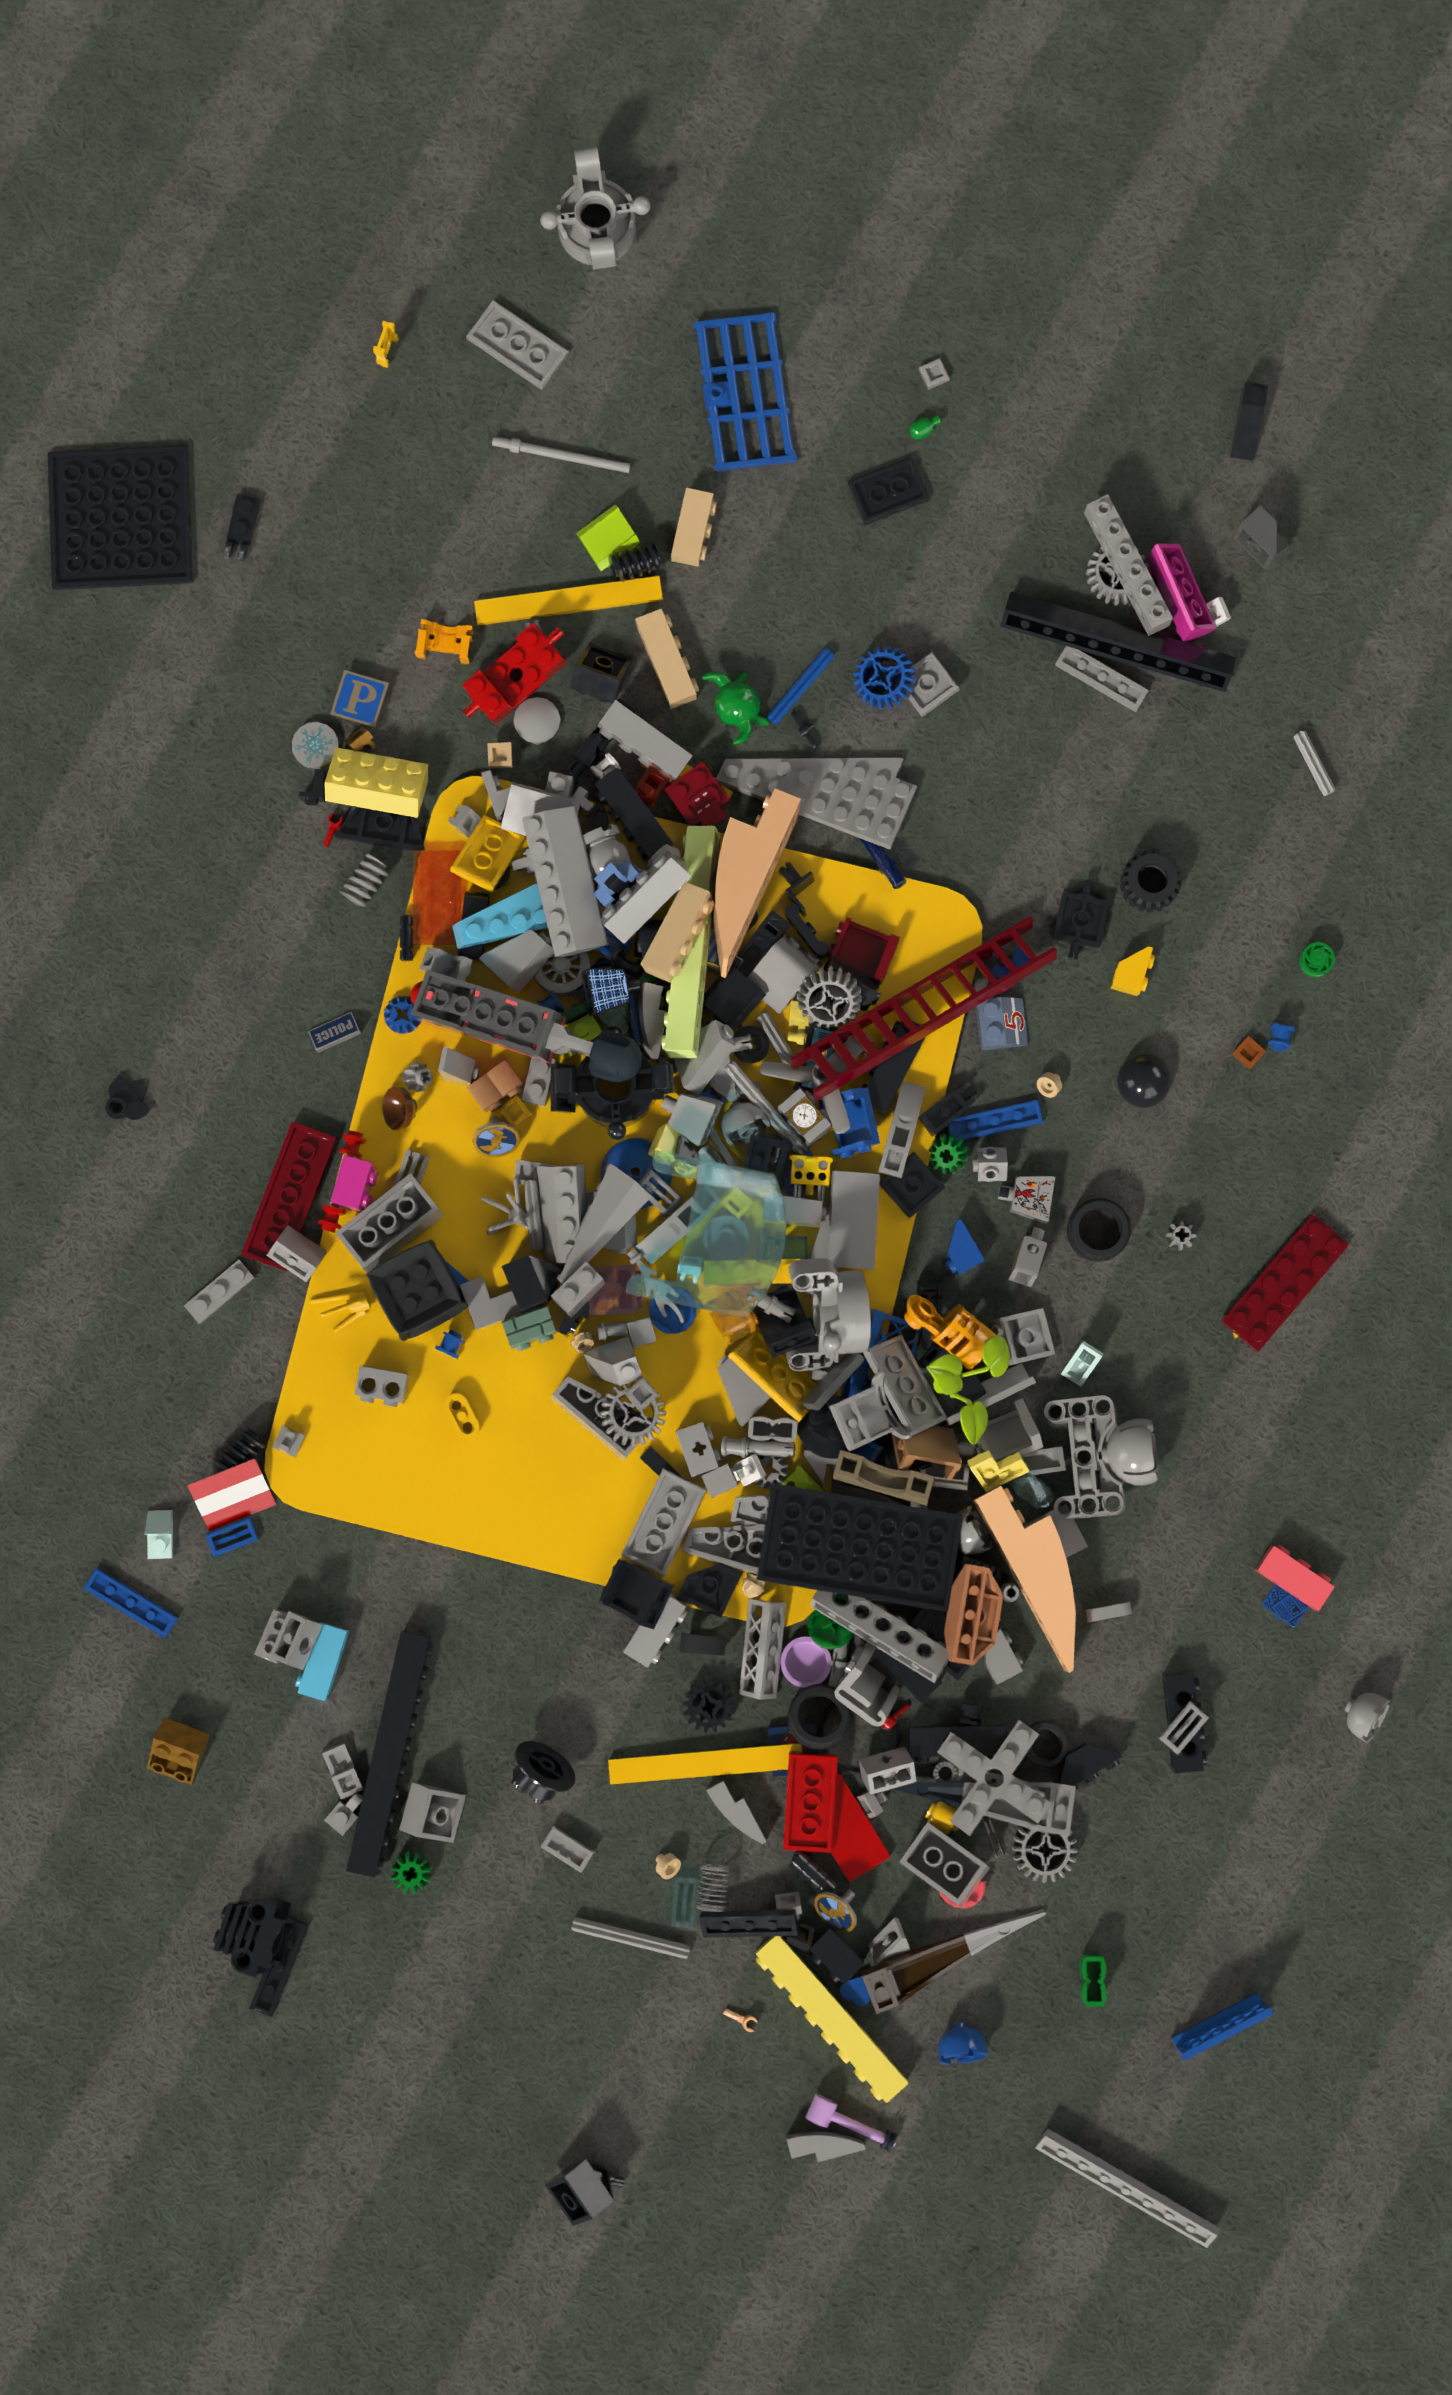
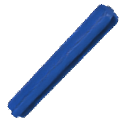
M824 648L770 711L767 716L770 722L775 725L778 724L831 662L834 654L829 649Z

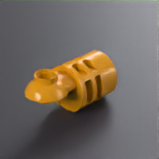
M911 1295L908 1298L907 1312L904 1314L906 1322L916 1330L925 1327L932 1333L931 1339L950 1354L956 1355L962 1365L968 1370L972 1369L983 1359L982 1348L986 1340L992 1336H997L981 1321H978L973 1314L965 1310L961 1304L953 1307L942 1317L936 1312L934 1305L929 1300L919 1295Z

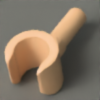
M725 2009L724 2015L742 2023L748 2032L754 2031L746 2026L749 2020L758 2023L754 2016H742Z

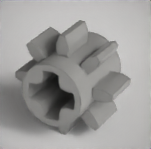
M419 1062L410 1063V1069H404L403 1082L408 1086L409 1091L422 1092L425 1091V1085H431L432 1073L429 1068H426L427 1064H420Z
M1183 1220L1179 1222V1227L1171 1224L1170 1229L1173 1230L1172 1233L1165 1235V1237L1171 1238L1172 1242L1169 1246L1178 1245L1179 1251L1183 1249L1184 1244L1190 1248L1192 1243L1189 1240L1196 1237L1190 1231L1193 1225L1186 1227ZM1180 1230H1182V1234L1187 1236L1182 1242L1179 1237L1175 1236Z

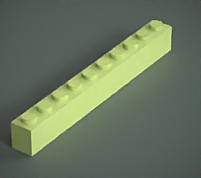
M687 826V834L683 835L682 840L685 853L681 857V860L685 862L691 874V877L686 882L709 891L714 899L720 834L715 826ZM712 912L706 915L701 933L695 936L691 952L688 956L684 957L680 973L677 977L673 978L671 989L667 990L666 1000L669 1008L668 1012L664 1015V1025L667 1028L666 1035L662 1036V1049L665 1050L669 1058H698Z

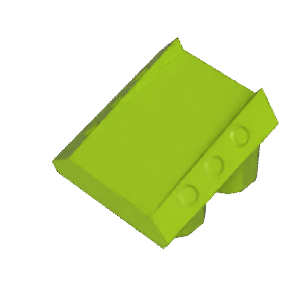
M616 505L576 533L600 571L610 567L609 555L613 554L617 558L618 552H622L624 555L627 549H631L634 552L635 546L640 543L637 535Z

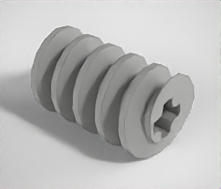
M368 853L365 856L369 862H360L363 870L358 868L354 870L358 878L350 876L349 880L352 885L344 884L343 887L347 893L339 891L347 899L362 907H366L362 900L363 898L370 900L372 898L368 891L377 892L374 883H383L379 876H388L385 871L386 866Z

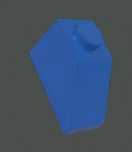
M961 1219L955 1223L947 1252L948 1260L946 1261L952 1273L956 1272L958 1276L985 1260Z

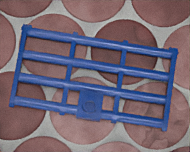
M776 313L693 323L698 336L702 363L700 372L701 376L704 377L702 389L705 409L709 411L707 420L708 424H711L716 458L715 471L794 463L798 461L797 452L793 448L789 414L791 412L790 408H787L781 367L783 366V360H780L775 328V323H777ZM765 322L771 361L757 362L752 323ZM742 324L748 364L734 365L729 326ZM719 327L725 366L712 368L706 328ZM772 368L778 409L764 410L759 370ZM749 371L755 412H741L736 372ZM726 374L728 382L714 383L713 375ZM731 406L732 414L718 415V408ZM766 417H780L785 456L771 457ZM757 419L762 453L761 459H748L743 420ZM733 421L739 461L726 463L720 423Z

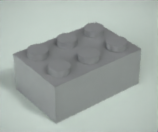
M928 1822L900 1860L902 1865L960 1907L964 1906L990 1868Z

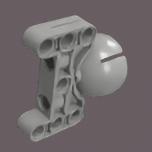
M1103 1395L1054 1400L1046 1404L1044 1414L1050 1422L1054 1424L1068 1423L1075 1495L1063 1496L1055 1501L1054 1511L1057 1516L1070 1520L1118 1515L1124 1511L1126 1506L1124 1482L1144 1486L1158 1481V1458L1155 1435L1152 1433V1420L1136 1418L1118 1426L1115 1403L1109 1397ZM1107 1401L1110 1403L1109 1411L1104 1414L1099 1413V1403ZM1077 1404H1084L1086 1406V1412L1082 1416L1074 1414V1408ZM1059 1406L1062 1409L1061 1416L1056 1419L1051 1418V1409ZM1092 1424H1095L1096 1442L1093 1437ZM1084 1451L1090 1452L1091 1460L1086 1464H1081L1079 1462V1455ZM1097 1472H1100L1101 1490L1098 1486ZM1112 1497L1120 1499V1506L1115 1510L1108 1508V1501ZM1089 1499H1093L1096 1502V1508L1092 1512L1084 1510V1503ZM1063 1502L1071 1503L1072 1510L1069 1514L1064 1515L1060 1512V1505Z

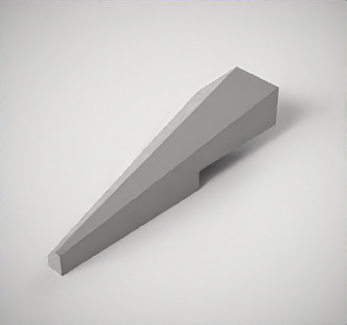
M610 1163L605 1168L607 1171L604 1178L598 1184L596 1196L592 1205H589L575 1236L576 1241L571 1252L566 1257L567 1262L563 1271L557 1277L562 1284L585 1262L588 1263L651 1198L634 1179Z

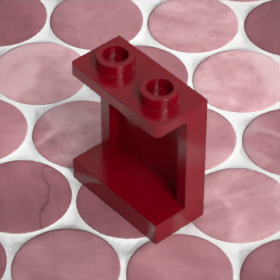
M849 917L846 918L845 923L840 921L835 933L839 938L836 944L831 943L827 957L835 956L882 985L900 937L893 934L889 936L851 921Z

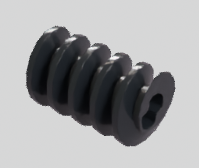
M653 541L652 547L646 543L643 545V550L637 546L634 548V552L631 549H627L625 555L622 552H618L617 558L613 554L608 556L614 578L619 577L622 582H625V574H628L630 579H634V571L639 576H642V569L644 568L648 574L651 573V566L653 565L657 571L660 570V558Z
M248 1427V1432L244 1430L239 1431L242 1439L233 1437L235 1446L226 1444L228 1453L219 1452L222 1457L221 1460L213 1458V1461L222 1471L244 1463V1460H252L250 1453L258 1456L260 1453L257 1446L264 1449L266 1448L265 1442Z

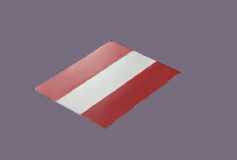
M255 1459L187 1485L209 1531L276 1505Z

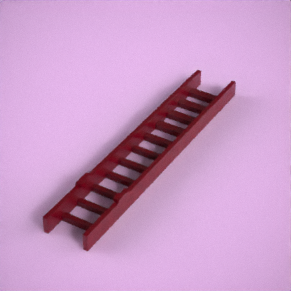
M1029 916L790 1057L791 1067L796 1069L813 1059L828 1080L813 1089L814 1098L818 1101L998 993L1005 992L1015 986V983L1056 960L1057 949L1052 947L1039 956L1033 953L1021 937V935L1033 929V919ZM1012 940H1015L1030 960L1018 968L1015 967L1001 949L1002 946ZM992 952L996 953L1010 971V973L998 980L982 962L983 959L986 960L992 957ZM973 963L990 983V985L976 992L961 972ZM953 975L956 976L970 995V997L958 1004L941 984V982ZM933 987L937 989L950 1006L948 1010L939 1015L934 1013L921 996V994ZM913 999L917 1001L930 1018L929 1021L919 1027H916L901 1007ZM892 1011L898 1015L910 1031L899 1039L882 1018ZM872 1023L889 1044L880 1050L875 1048L862 1030ZM852 1035L868 1055L867 1058L858 1063L842 1042ZM831 1047L834 1048L848 1067V1069L838 1075L822 1055L823 1052Z

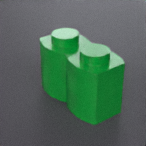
M1082 1953L1079 1960V1970L1082 1976L1079 1986L1080 1998L1086 2007H1103L1107 1996L1106 1987L1103 1983L1106 1975L1105 1960L1100 1953Z

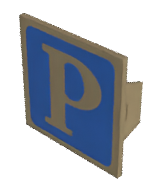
M344 670L330 714L376 727L389 683Z

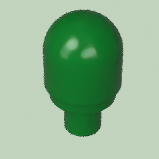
M938 415L930 419L922 417L911 424L909 428L910 435L916 440H921L934 432L933 427L941 424Z

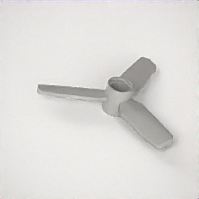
M851 1036L844 1043L854 1059L863 1052V1048L854 1036ZM836 1051L828 1058L827 1062L837 1075L848 1068ZM764 1061L760 1066V1073L762 1075L802 1083L813 1082L815 1088L828 1081L827 1078H819L824 1076V1074L817 1065L813 1069L808 1066H799L793 1069L791 1064ZM838 1088L821 1098L835 1133L841 1134L850 1129V1122Z

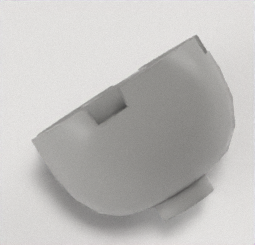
M738 1101L733 1103L724 1114L721 1122L724 1138L730 1146H735L734 1142L739 1141L741 1145L748 1144L751 1134L763 1136L766 1126L770 1128L769 1119L764 1112L750 1102L742 1103Z
M968 1506L956 1513L963 1515L958 1549L968 1556H975L991 1549L992 1540L987 1542L985 1534H989L986 1525L976 1510L971 1512L972 1506Z
M1368 1692L1359 1695L1356 1700L1351 1698L1345 1711L1348 1713L1346 1720L1352 1734L1368 1743L1374 1737V1734L1371 1733L1372 1729L1375 1730L1377 1726L1380 1728L1390 1707L1388 1705L1390 1700L1382 1695Z

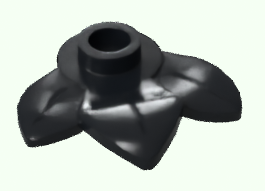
M118 1077L110 1084L108 1089L110 1099L105 1106L108 1116L116 1120L123 1119L124 1117L138 1120L150 1112V1108L142 1103L146 1095V1085L144 1083H134L126 1086L123 1079ZM116 1104H121V1111L115 1112L114 1106Z

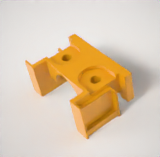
M421 619V627L425 630L418 629L416 658L425 659L426 651L430 650L460 654V662L470 665L468 651L469 644L473 642V639L468 634L473 635L474 631L471 625L447 627L439 625L437 622Z

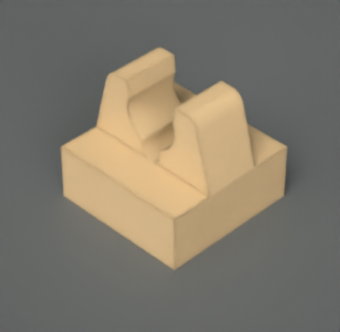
M511 742L488 743L489 769L513 768Z

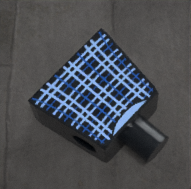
M590 968L581 971L589 1017L630 1003L629 993L640 992L639 979H626L624 969Z

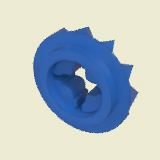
M397 996L389 1001L384 1009V1020L387 1026L396 1033H410L421 1022L420 1019L411 1015L414 1005L410 997ZM396 1008L402 1011L408 1009L407 1016L410 1022L403 1018L397 1020L399 1014Z

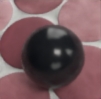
M1145 1054L1128 1059L1120 1068L1117 1077L1118 1090L1124 1100L1133 1106L1141 1108L1152 1107L1160 1103L1168 1094L1171 1084L1170 1073L1166 1065L1160 1059Z

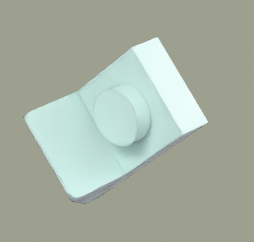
M173 1510L148 1511L144 1535H147L148 1559L173 1558Z

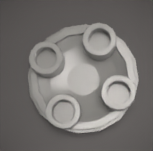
M539 697L527 699L515 711V729L520 737L528 742L537 745L546 742L554 737L561 723L559 711L547 699Z

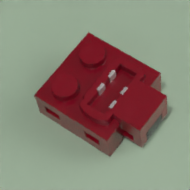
M704 761L665 788V791L690 826H697L701 822L704 826H716L728 818L722 807L729 803L731 798Z

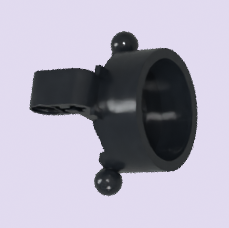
M611 1026L606 1029L622 1034L620 1028L616 1026ZM641 1053V1067L636 1075L630 1078V1090L622 1098L611 1099L600 1090L601 1078L592 1075L589 1070L591 1059L589 1056H586L578 1069H555V1094L557 1098H568V1103H579L583 1112L592 1121L601 1126L608 1127L607 1132L610 1138L620 1140L626 1134V1127L643 1119L652 1108L655 1100H664V1094L674 1093L673 1065L657 1064L651 1066L647 1058Z

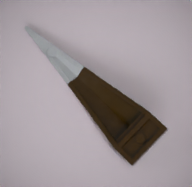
M1041 1909L882 1959L883 1962L860 1971L876 2014L899 2006L956 1965L1008 1934L1041 1918L1046 1914V1911Z

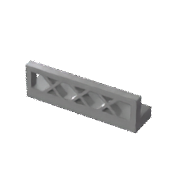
M1021 1363L1006 1370L999 1377H992L982 1382L981 1384L986 1390V1394L975 1401L981 1402L986 1408L1036 1383L1033 1376L1029 1378ZM960 1411L944 1421L946 1427L960 1420Z
M749 1598L739 1694L760 1700L777 1698L786 1602ZM757 1605L762 1606V1617L760 1619L756 1615ZM756 1629L760 1634L759 1641L757 1643L753 1638L754 1631ZM753 1654L757 1658V1665L755 1667L751 1663V1656ZM751 1677L755 1682L754 1691L748 1690Z

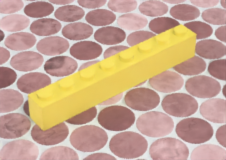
M772 1936L756 1950L758 1957L755 1960L763 1970L768 1968L774 1974L772 1980L780 1989L785 1987L790 1992L788 1998L797 2008L800 2005L807 2012L804 2015L813 2026L818 2024L823 2030L821 2036L829 2045L834 2043L839 2048L837 2054L846 2064L850 2061L856 2069L853 2072L862 2082L868 2081L872 2086L870 2091L878 2101L883 2099L888 2103L908 2084L906 2077L790 1945L785 1942L782 1936Z

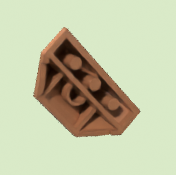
M965 1564L952 1585L944 1629L946 1649L949 1661L974 1665L978 1659L996 1644L1003 1594L992 1576L990 1568Z

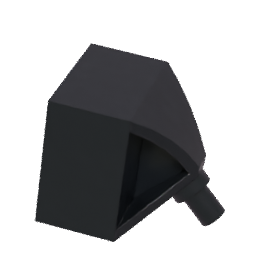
M530 1255L502 1266L522 1314L550 1303L551 1295L554 1293L559 1282L557 1277L562 1273L564 1266L554 1265Z
M585 2159L563 2169L545 2186L572 2226L593 2219L614 2201L612 2186L622 2188L625 2179L614 2176L602 2164Z

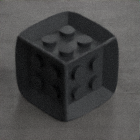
M433 1240L420 1243L395 1255L366 1274L385 1315L402 1341L419 1336L441 1325L469 1307L457 1281Z

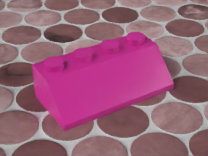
M1156 544L1147 555L1149 570L1155 576L1158 590L1164 597L1167 608L1173 617L1177 635L1183 642H1190L1217 629L1181 545Z

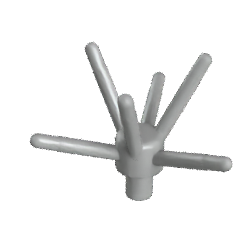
M517 1177L513 1179L516 1201L510 1193H506V1197L513 1206L512 1209L485 1196L482 1197L483 1201L509 1213V1220L489 1227L488 1235L512 1224L523 1225L525 1229L529 1228L527 1211L522 1209Z

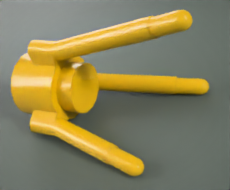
M356 1290L346 1294L310 1299V1303L348 1299L346 1300L347 1304L320 1314L321 1317H325L346 1309H350L351 1313L356 1312L333 1329V1332L337 1333L359 1317L365 1316V1311L370 1309L364 1291L358 1293Z

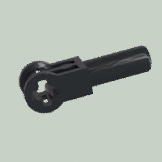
M917 1280L916 1295L929 1300L934 1305L936 1312L942 1315L941 1280H937V1282H921V1280ZM924 1290H934V1292H924ZM922 1327V1349L928 1350L936 1342L931 1339L932 1333L925 1327Z

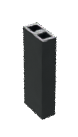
M651 1446L640 1457L658 1476H660L663 1468L681 1476Z

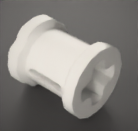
M606 753L605 758L596 766L592 765L590 767L599 781L616 768L621 769L618 762L609 753Z

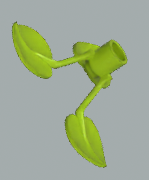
M992 1336L984 1343L982 1358L986 1366L983 1368L961 1373L962 1363L954 1354L943 1355L926 1367L934 1378L933 1385L937 1393L950 1395L951 1398H957L967 1404L960 1411V1422L968 1441L972 1445L979 1441L986 1430L988 1423L987 1410L981 1402L975 1401L972 1403L970 1399L957 1394V1392L963 1387L961 1379L963 1377L987 1372L989 1369L993 1377H999L1005 1373L1010 1361V1352L1003 1336Z

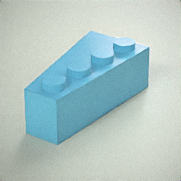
M536 883L453 925L457 948L461 949L517 937L531 929L536 933L548 930L538 884Z

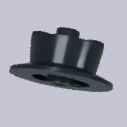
M833 1394L820 1410L810 1409L798 1422V1434L803 1445L813 1454L827 1459H838L840 1450L849 1453L857 1450L856 1448L848 1451L829 1406L844 1400V1398L838 1397L836 1394Z
M525 1741L516 1748L515 1759L518 1765L513 1770L511 1783L517 1789H521L531 1796L536 1803L543 1804L544 1801L553 1799L556 1792H566L574 1786L576 1777L572 1766L551 1747L535 1741Z

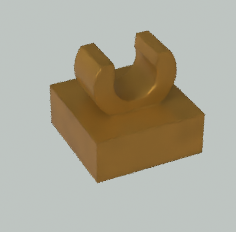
M363 726L345 740L350 749L363 752L362 748L366 744L373 750L376 748L375 744L371 741L373 736Z

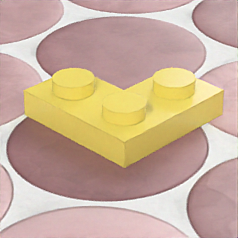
M989 1450L967 1460L970 1469L986 1492L1030 1472L1019 1452L1009 1455L999 1462H996Z

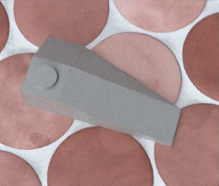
M755 1524V1526L737 1525L721 1528H690L683 1552L757 1575L765 1524Z

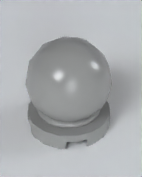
M611 824L609 830L603 831L602 827L583 835L593 881L610 862L617 867L626 860L630 862L628 850L623 843L616 840L620 836V832L615 824Z

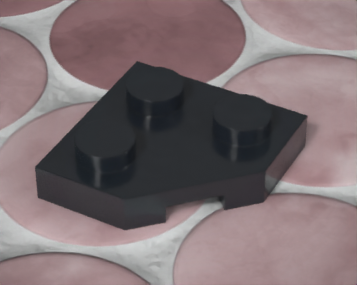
M717 1564L689 1574L677 1597L721 1618L741 1573L722 1564Z

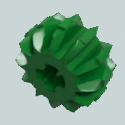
M942 1134L940 1139L935 1138L932 1141L934 1146H930L928 1149L933 1154L929 1157V1161H936L934 1169H938L941 1166L943 1174H946L948 1169L952 1174L957 1172V1168L963 1169L965 1166L964 1161L969 1159V1156L965 1154L969 1150L968 1146L961 1147L964 1140L960 1138L958 1141H955V1134H951L949 1139L946 1134ZM946 1150H950L951 1158L947 1157Z
M407 1852L405 1853L406 1862L401 1857H398L396 1861L400 1866L392 1865L391 1870L398 1872V1874L391 1876V1880L399 1879V1882L395 1885L396 1889L400 1888L402 1884L405 1885L403 1889L404 1894H407L409 1887H411L413 1894H417V1885L420 1889L424 1890L426 1885L423 1881L430 1882L432 1879L424 1874L432 1871V1867L423 1868L428 1859L424 1858L421 1862H418L419 1853H416L413 1860H411V1855ZM413 1867L415 1869L414 1873L417 1872V1876L409 1879L407 1878L408 1874H405V1870L408 1871Z

